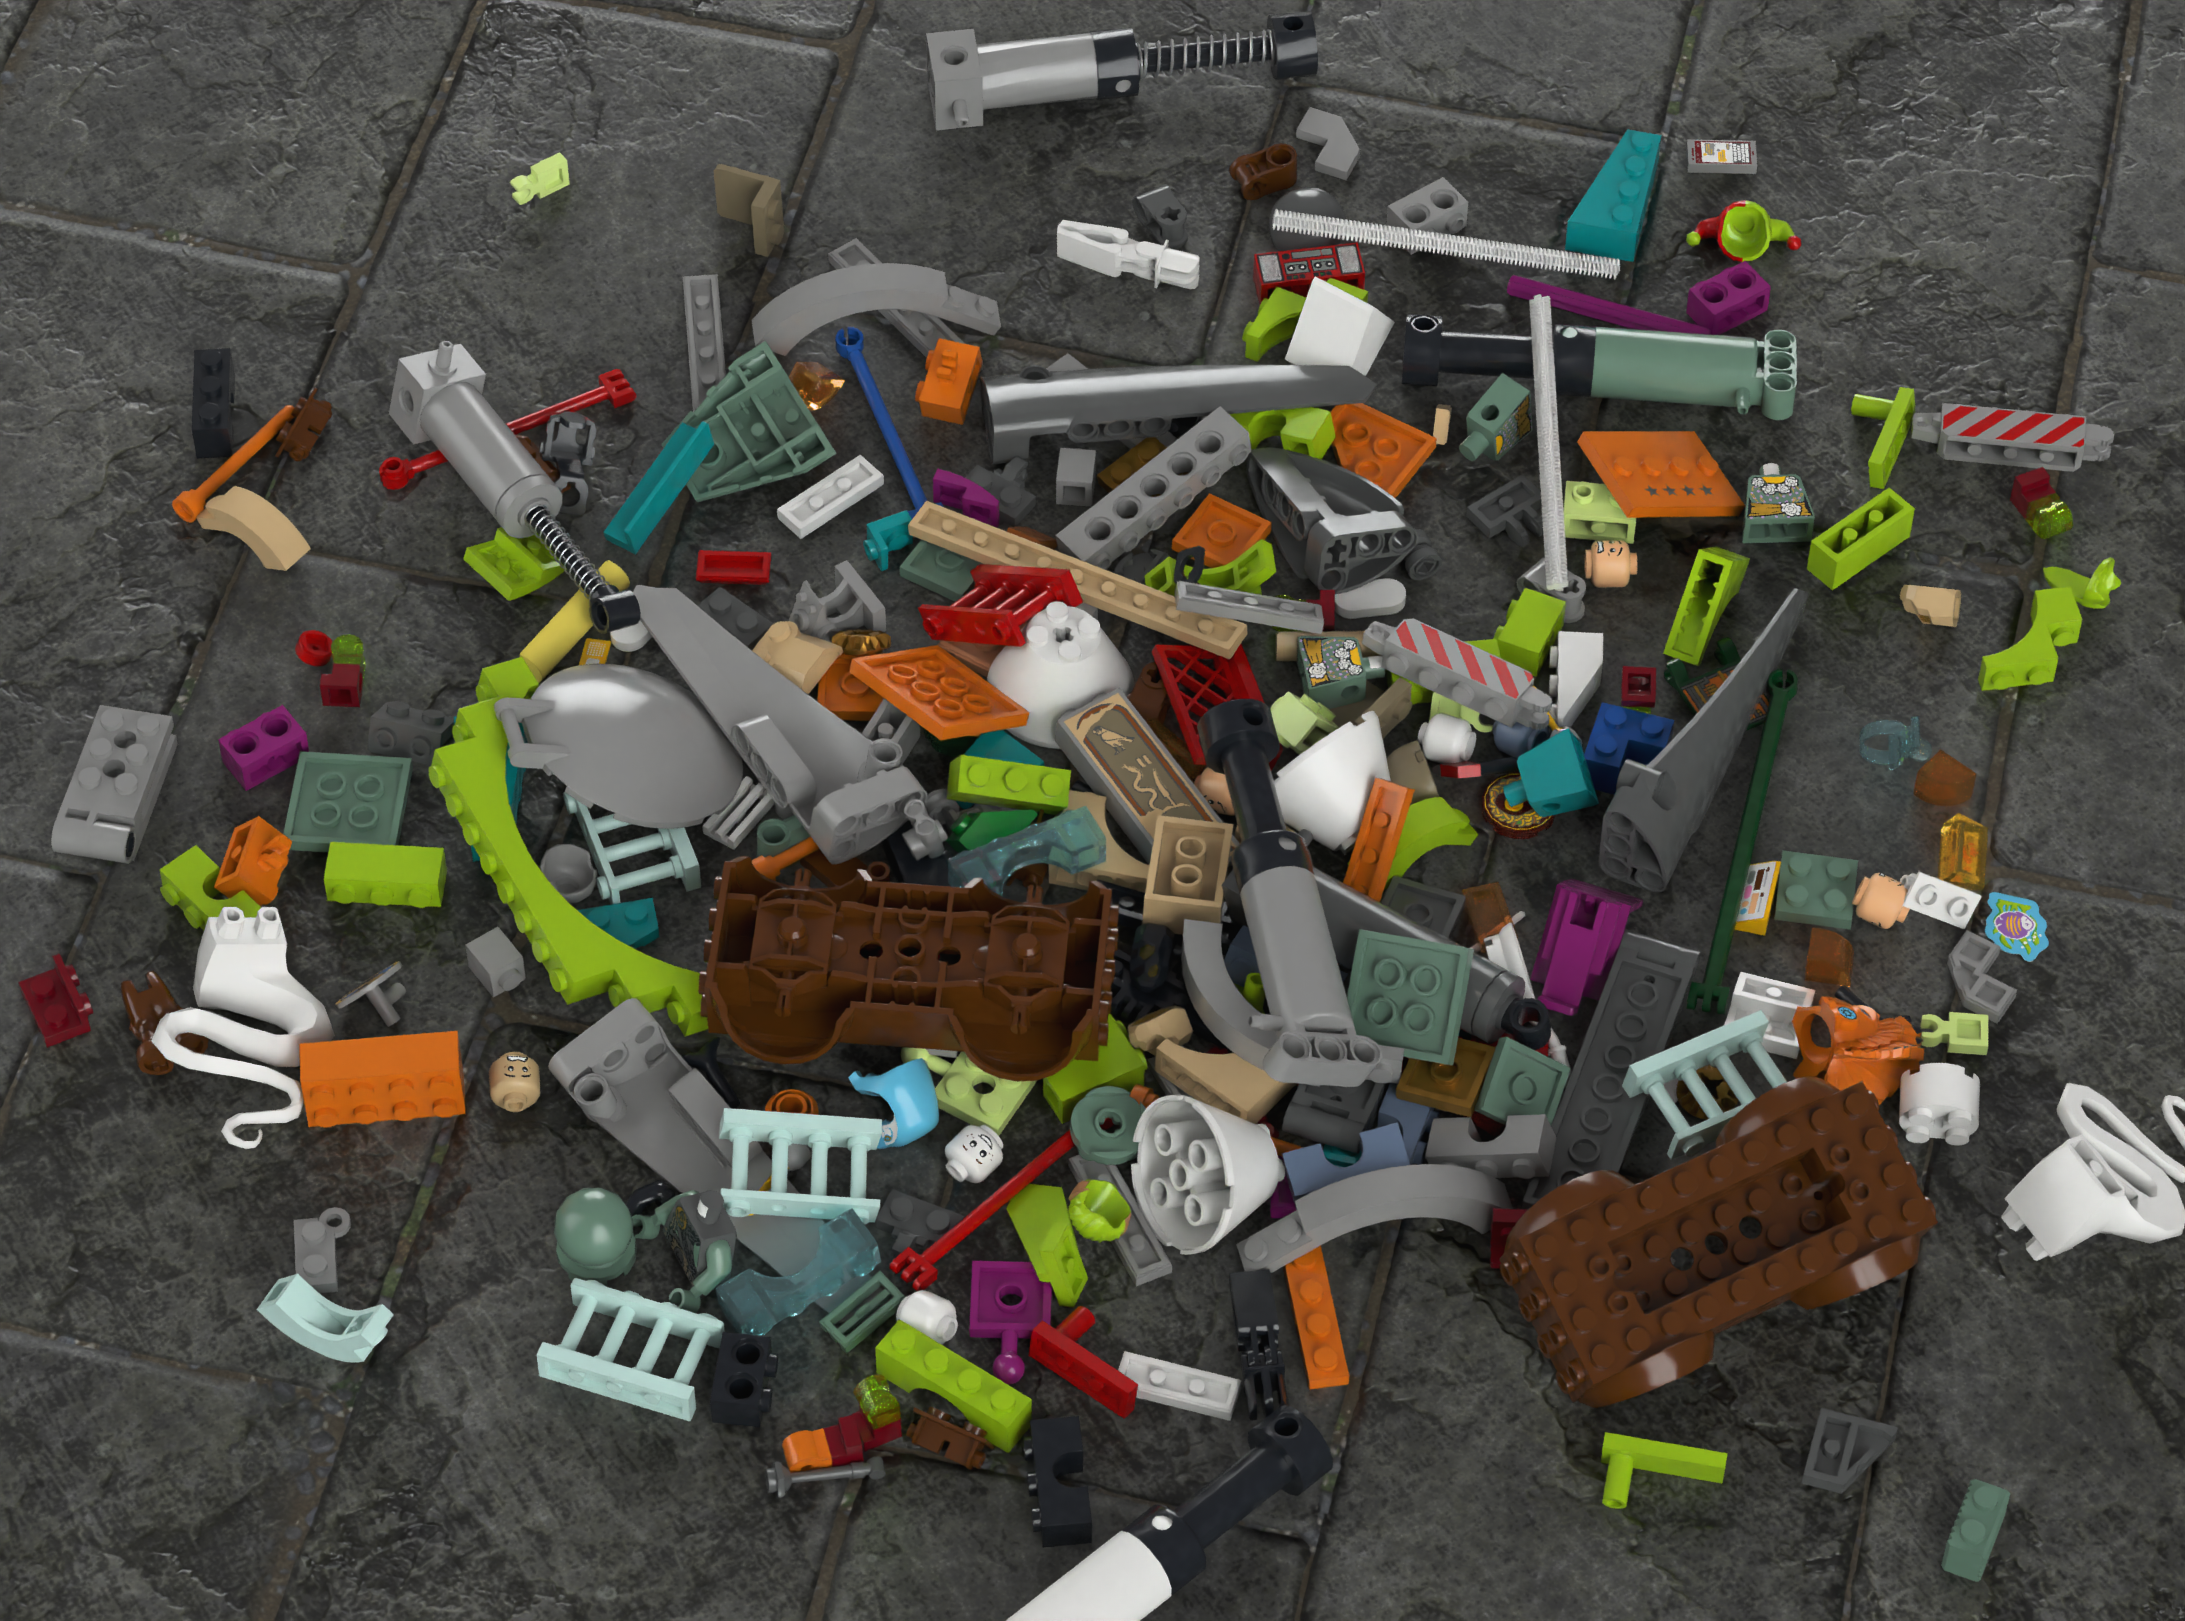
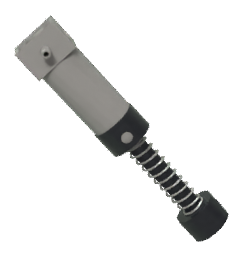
M1310 11L1274 14L1268 16L1267 32L1263 30V36L1253 37V32L1250 31L1248 38H1240L1237 32L1236 39L1227 40L1224 33L1223 40L1214 41L1211 35L1209 42H1201L1198 36L1197 43L1188 44L1187 39L1184 38V44L1174 45V40L1171 39V45L1161 46V41L1158 40L1157 47L1149 48L1146 41L1144 48L1140 47V44L1135 41L1131 27L1090 31V33L986 44H976L974 29L926 33L927 83L936 130L983 126V110L1093 98L1100 100L1138 96L1140 79H1144L1148 72H1151L1155 78L1158 77L1160 71H1164L1168 77L1172 74L1173 70H1177L1179 74L1183 75L1187 68H1190L1196 74L1199 67H1203L1209 73L1212 66H1217L1222 72L1227 64L1235 70L1239 63H1243L1244 67L1248 69L1252 62H1256L1259 67H1262L1264 62L1268 60L1275 80L1316 76L1318 50L1313 17Z

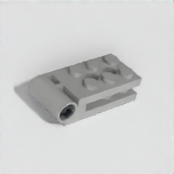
M104 705L99 706L53 826L51 845L54 852L126 864L135 860L178 745L176 735L171 734L174 727L172 716Z

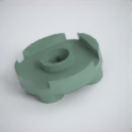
M1113 1086L1098 1087L1088 1092L1086 1097L1076 1104L1070 1119V1135L1073 1143L1078 1148L1079 1155L1083 1159L1105 1165H1117L1137 1158L1139 1142H1133V1137L1139 1119L1146 1108L1141 1102L1139 1105L1135 1099L1130 1097V1092ZM1105 1118H1111L1114 1125H1120V1129L1115 1130L1114 1133H1107L1101 1129L1100 1125L1104 1124Z

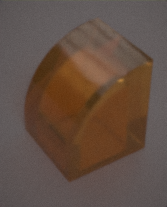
M796 362L789 375V379L809 410H817L826 405L837 394L845 381L818 362Z
M1940 750L1917 772L1913 795L1937 806L1961 804L1972 797L1977 773Z
M1812 927L1804 980L1850 987L1854 950L1849 941L1833 931Z

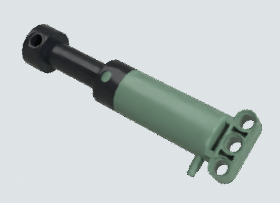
M1407 314L1402 384L1437 386L1438 372L1500 376L1503 373L1513 378L1534 379L1532 336L1442 330L1443 316ZM1555 324L1552 328L1556 395L1737 407L1739 414H1746L1752 405L1761 406L1762 414L1765 417L1773 420H1784L1792 416L1797 385L1796 337L1788 331L1772 330L1765 335L1764 341H1757L1753 337Z

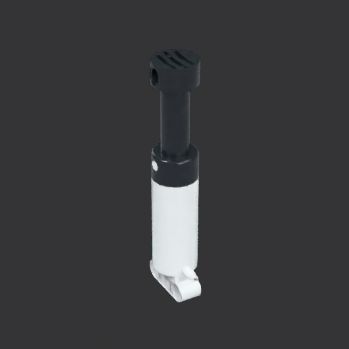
M1280 1406L1248 1432V1443L1251 1450L1174 1511L1165 1505H1153L1006 1621L1142 1620L1206 1569L1204 1549L1280 1489L1290 1495L1299 1496L1332 1470L1333 1458L1326 1441L1304 1414L1292 1406Z

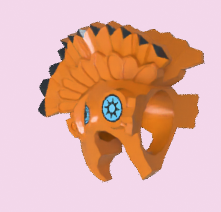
M1821 996L1820 1006H1797L1792 1023L1803 1060L1793 1073L1796 1079L1807 1076L1819 1077L1840 1091L1863 1081L1867 1090L1873 1092L1879 1105H1881L1886 1097L1891 1098L1896 1090L1900 1088L1901 1076L1905 1071L1910 1069V1075L1920 1070L1919 1062L1924 1061L1925 1048H1921L1923 1039L1920 1037L1922 1030L1921 1027L1911 1025L1910 1015H1901L1895 1019L1886 1018L1879 1020L1880 1014L1868 1006L1851 1005L1843 1000ZM1816 1015L1821 1016L1828 1026L1831 1035V1047L1816 1046L1812 1041L1811 1024Z

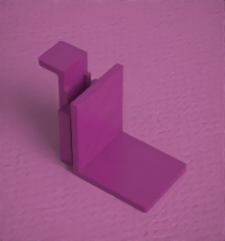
M1572 878L1557 884L1530 978L1532 981L1544 984L1542 995L1537 1000L1541 1001L1547 1009L1570 1016L1578 1013L1582 996L1600 1000L1619 950L1629 914L1642 907L1643 899Z

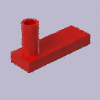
M1078 1306L1056 1328H1053L1043 1320L1032 1329L1030 1357L1123 1419L1134 1410L1138 1384L1076 1343L1095 1324V1317L1089 1309L1084 1306Z

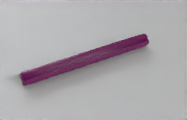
M1512 275L1507 285V294L1528 301L1534 299V296L1541 294L1542 297L1549 296L1551 307L1630 329L1710 334V329L1707 327L1517 275Z

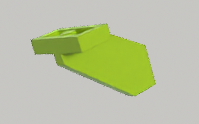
M1029 1184L1010 1200L1006 1208L1039 1280L1051 1282L1059 1306L1074 1308L1088 1280V1276L1079 1254L1074 1229L1071 1225L1072 1221L1069 1219L1070 1214L1062 1187Z

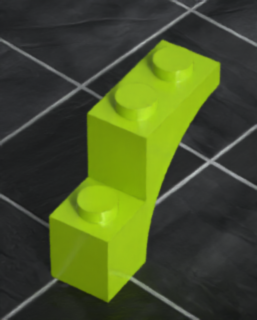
M1333 278L1328 279L1327 283L1366 303L1368 302V291ZM1276 287L1269 299L1264 298L1260 304L1255 321L1248 322L1243 332L1242 340L1246 342L1245 357L1258 362L1272 347L1292 338L1306 297Z
M2071 586L2035 591L2030 612L2032 628L2026 636L2009 649L1982 657L1978 677L1982 691L2004 690L2009 687L2031 684L2041 685L2046 682H2054L2058 663V655L2054 646H2066L2077 643L2082 624V617Z

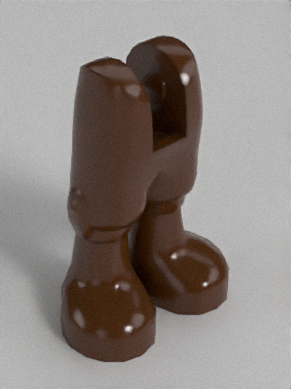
M149 971L145 974L148 985L147 990L138 993L133 982L125 980L121 983V995L130 1021L129 1030L142 1042L136 1051V1062L140 1070L150 1075H163L172 1071L174 1062L166 1059L151 1040L160 1019L166 1014L182 1010V1008L176 1004L169 989L159 975L154 971ZM187 1032L178 1034L175 1038L179 1045L196 1053L203 1054L208 1048L209 1041L205 1036Z

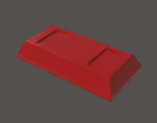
M699 550L696 581L700 583L766 585L769 583L771 552Z

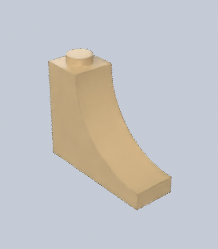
M1069 790L1068 808L1063 810L1049 857V883L1088 891L1089 881H1097L1099 879L1145 893L1150 865L1144 864L1130 856L1112 837L1106 823V796L1096 795L1092 792Z
M1167 1038L1156 1048L1155 1071L1194 1099L1254 1124H1257L1263 1116L1298 1084L1276 1081L1264 1070L1243 1060L1235 1053L1208 1054L1196 1052L1181 1047Z

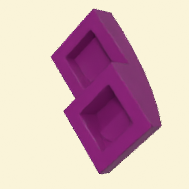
M937 468L933 477V502H942L943 505L962 509L965 516L996 528L999 527V501L991 493L973 481Z

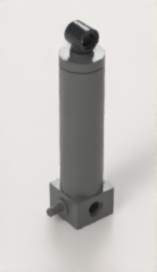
M1301 829L1298 834L1305 839L1306 846L1308 847L1313 840V835L1310 831ZM1307 849L1338 964L1352 971L1359 929L1461 946L1314 868L1309 849ZM1232 870L1222 884L1231 921L1240 926L1248 927L1234 870ZM1473 953L1460 1029L1487 1044L1496 1042L1505 1032L1512 1034L1514 1041L1533 1050L1544 1047L1551 1037V1026L1546 1006L1534 998L1523 999L1525 993L1524 979ZM1528 1021L1538 1022L1536 1026L1531 1028L1522 1026Z

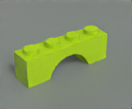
M900 1319L875 1347L876 1372L878 1375L908 1393L914 1389L922 1388L944 1397L962 1412L970 1424L987 1432L985 1439L1003 1451L1009 1453L1030 1428V1420H1032L1031 1398Z

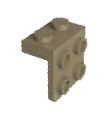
M718 164L714 169L718 214L722 217L753 225L755 254L768 257L773 247L780 244L784 235L780 180L736 167Z
M1400 677L1384 692L1366 680L1365 699L1360 702L1329 709L1336 715L1332 721L1339 728L1349 721L1353 725L1358 726L1365 722L1361 717L1363 714L1374 711L1379 718L1382 738L1384 739L1410 713L1412 708V684Z

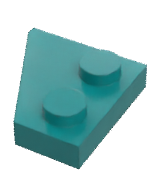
M653 898L578 910L593 924L634 949L645 946L659 937V927Z

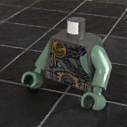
M690 1190L674 1196L657 1207L655 1214L652 1216H632L633 1226L643 1225L642 1231L634 1236L638 1239L656 1238L660 1231V1225H664L662 1231L693 1286L690 1290L674 1289L669 1295V1302L679 1305L680 1309L696 1313L700 1308V1296L702 1294L707 1296L721 1281L728 1280L731 1275L737 1233L735 1226L723 1207V1196L717 1191L707 1190L699 1193L698 1191Z

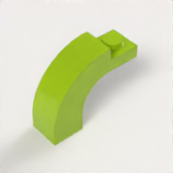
M1263 539L1259 540L1234 561L1220 567L1203 569L1202 575L1197 582L1201 585L1262 595L1260 585L1276 573L1272 544ZM1167 557L1145 575L1146 586L1175 596L1174 570L1176 560ZM1185 565L1184 575L1188 579V575L1193 567Z
M1442 797L1429 798L1410 805L1384 889H1388L1393 876L1401 878L1418 858L1436 847L1442 845L1471 846L1479 834L1469 824L1468 816L1462 811L1452 808Z

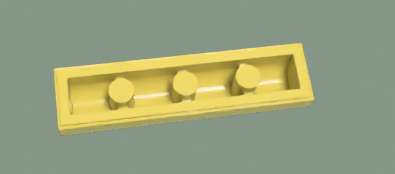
M605 561L598 569L600 575L605 577V581L609 582L610 585L616 586L619 591L625 590L630 586L626 573L612 561ZM580 589L520 653V657H523L538 683L542 682L593 626L589 612V599L584 596Z

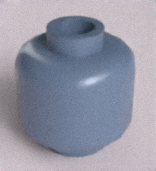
M1496 720L1493 725L1494 743L1497 749L1512 757L1521 756L1550 737L1548 727L1536 730L1516 722L1511 728Z

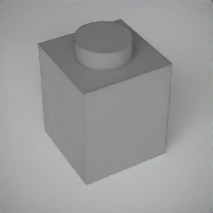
M1060 448L1056 477V504L1092 507L1096 478V450Z
M499 927L465 944L468 967L493 998L504 991L514 989L520 982L526 979L523 956Z

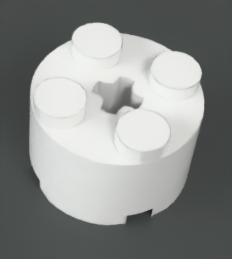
M1949 1063L1920 1065V1071L1910 1075V1069L1905 1071L1901 1076L1899 1124L1906 1132V1139L1913 1143H1924L1929 1138L1945 1139L1948 1144L1955 1146L1967 1144L1969 1136L1979 1126L1980 1080L1978 1076L1973 1073L1972 1079L1965 1075L1964 1067Z

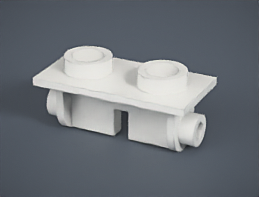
M1920 871L1917 874L1903 875L1900 879V882L1904 884V888L1908 890L1903 903L1904 907L1965 929L1982 897L1980 894Z

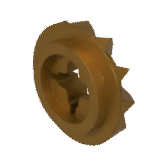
M872 629L846 630L837 632L832 637V643L841 646L844 651L843 654L875 655L883 653L884 649L891 647V636L882 631H872Z
M1709 1064L1696 1070L1704 1084L1709 1088L1716 1087L1713 1098L1723 1113L1736 1107L1738 1099L1717 1068ZM1679 1080L1676 1087V1095L1680 1105L1689 1114L1708 1120V1117L1684 1081Z

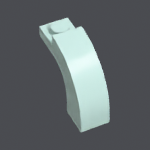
M298 1273L278 1279L256 1309L276 1328L299 1344L326 1357L351 1363L364 1362L374 1346L387 1334L388 1329L385 1326L394 1315L383 1304L364 1310H350L341 1307L318 1293Z

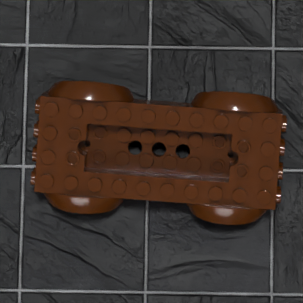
M739 856L730 862L724 861L722 877H715L714 899L717 900L716 908H710L709 931H712L711 939H706L704 944V962H707L706 971H700L699 994H702L701 1017H707L708 1033L729 1034L733 1042L745 1052L763 1061L778 1064H801L817 1059L833 1048L838 1042L963 1051L969 1060L984 1072L1001 1079L1019 1082L1037 1081L1052 1076L1065 1068L1073 1060L1098 1061L1100 1046H1107L1109 1023L1107 1022L1108 1014H1111L1112 1005L1111 984L1114 983L1115 977L1114 956L1115 951L1118 949L1119 905H1112V889H1107L1099 881H1089L1087 893L1078 900L1057 905H1043L1041 903L1043 888L1036 885L1035 898H1033L1034 885L1027 887L1026 902L1022 903L1004 898L991 891L984 883L983 878H974L964 888L872 881L870 875L863 869H857V874L853 880L841 886L810 888L811 871L804 868L802 881V868H799L795 871L794 886H789L773 881L758 872L752 864L750 856ZM862 948L883 950V953L879 958L869 956L868 960L861 956L860 950ZM900 951L919 953L915 956L908 957L902 955ZM938 955H960L961 958L956 964L947 965V962H939Z
M1807 1076L1783 1083L1750 1102L1724 1126L1717 1136L1715 1149L1635 1185L1613 1170H1599L1574 1178L1557 1187L1537 1201L1517 1221L1507 1237L1504 1254L1499 1258L1501 1262L1500 1271L1505 1282L1509 1286L1513 1285L1520 1299L1518 1304L1523 1317L1527 1322H1532L1538 1334L1537 1343L1542 1354L1546 1358L1551 1359L1557 1371L1556 1380L1562 1392L1566 1395L1569 1394L1573 1403L1579 1401L1590 1407L1598 1408L1641 1395L1702 1367L1713 1358L1715 1334L1781 1303L1791 1300L1809 1310L1850 1297L1905 1272L1918 1262L1920 1238L1933 1228L1938 1221L1935 1218L1936 1210L1932 1201L1923 1195L1917 1184V1175L1914 1167L1909 1161L1904 1160L1898 1148V1139L1894 1130L1886 1125L1881 1117L1879 1103L1873 1092L1867 1090L1863 1081L1840 1091L1819 1077ZM1752 1217L1759 1222L1761 1232L1757 1238L1749 1239L1742 1235L1739 1229V1223L1742 1218ZM1706 1236H1716L1723 1242L1724 1251L1722 1254L1716 1255L1708 1251L1705 1246ZM1681 1248L1691 1254L1693 1262L1690 1269L1679 1270L1673 1266L1671 1262L1673 1250Z

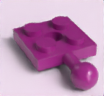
M972 1261L970 1337L1002 1338L1001 1354L994 1360L992 1370L996 1378L1008 1385L1018 1382L1023 1377L1025 1371L1024 1362L1017 1355L1018 1338L1031 1339L1032 1329L1042 1320L1051 1326L1052 1285L1051 1282L1039 1280L1031 1262ZM1007 1294H1015L1022 1301L1017 1305L1009 1306L1002 1303L1001 1298Z

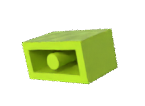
M1524 588L1519 600L1513 599L1506 615L1507 623L1505 626L1499 625L1493 639H1497L1500 658L1531 672L1533 676L1537 677L1550 652V646H1553L1558 637V632L1561 631L1564 625L1566 601Z

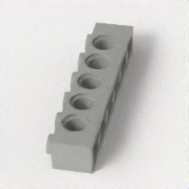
M1219 406L1056 534L1059 552L1107 570L1112 561L1124 552L1134 549L1140 539L1150 531L1159 529L1166 522L1167 518L1178 509L1187 507L1194 497L1206 487L1215 485L1231 467L1243 463L1249 453L1252 452L1249 432ZM1209 451H1216L1212 454H1206ZM1188 472L1186 475H1179L1180 473ZM1154 494H1162L1158 497H1151ZM1129 515H1133V516H1134V517L1129 518V519H1125V518H1124V517L1129 516ZM1100 537H1107L1104 540H1096Z

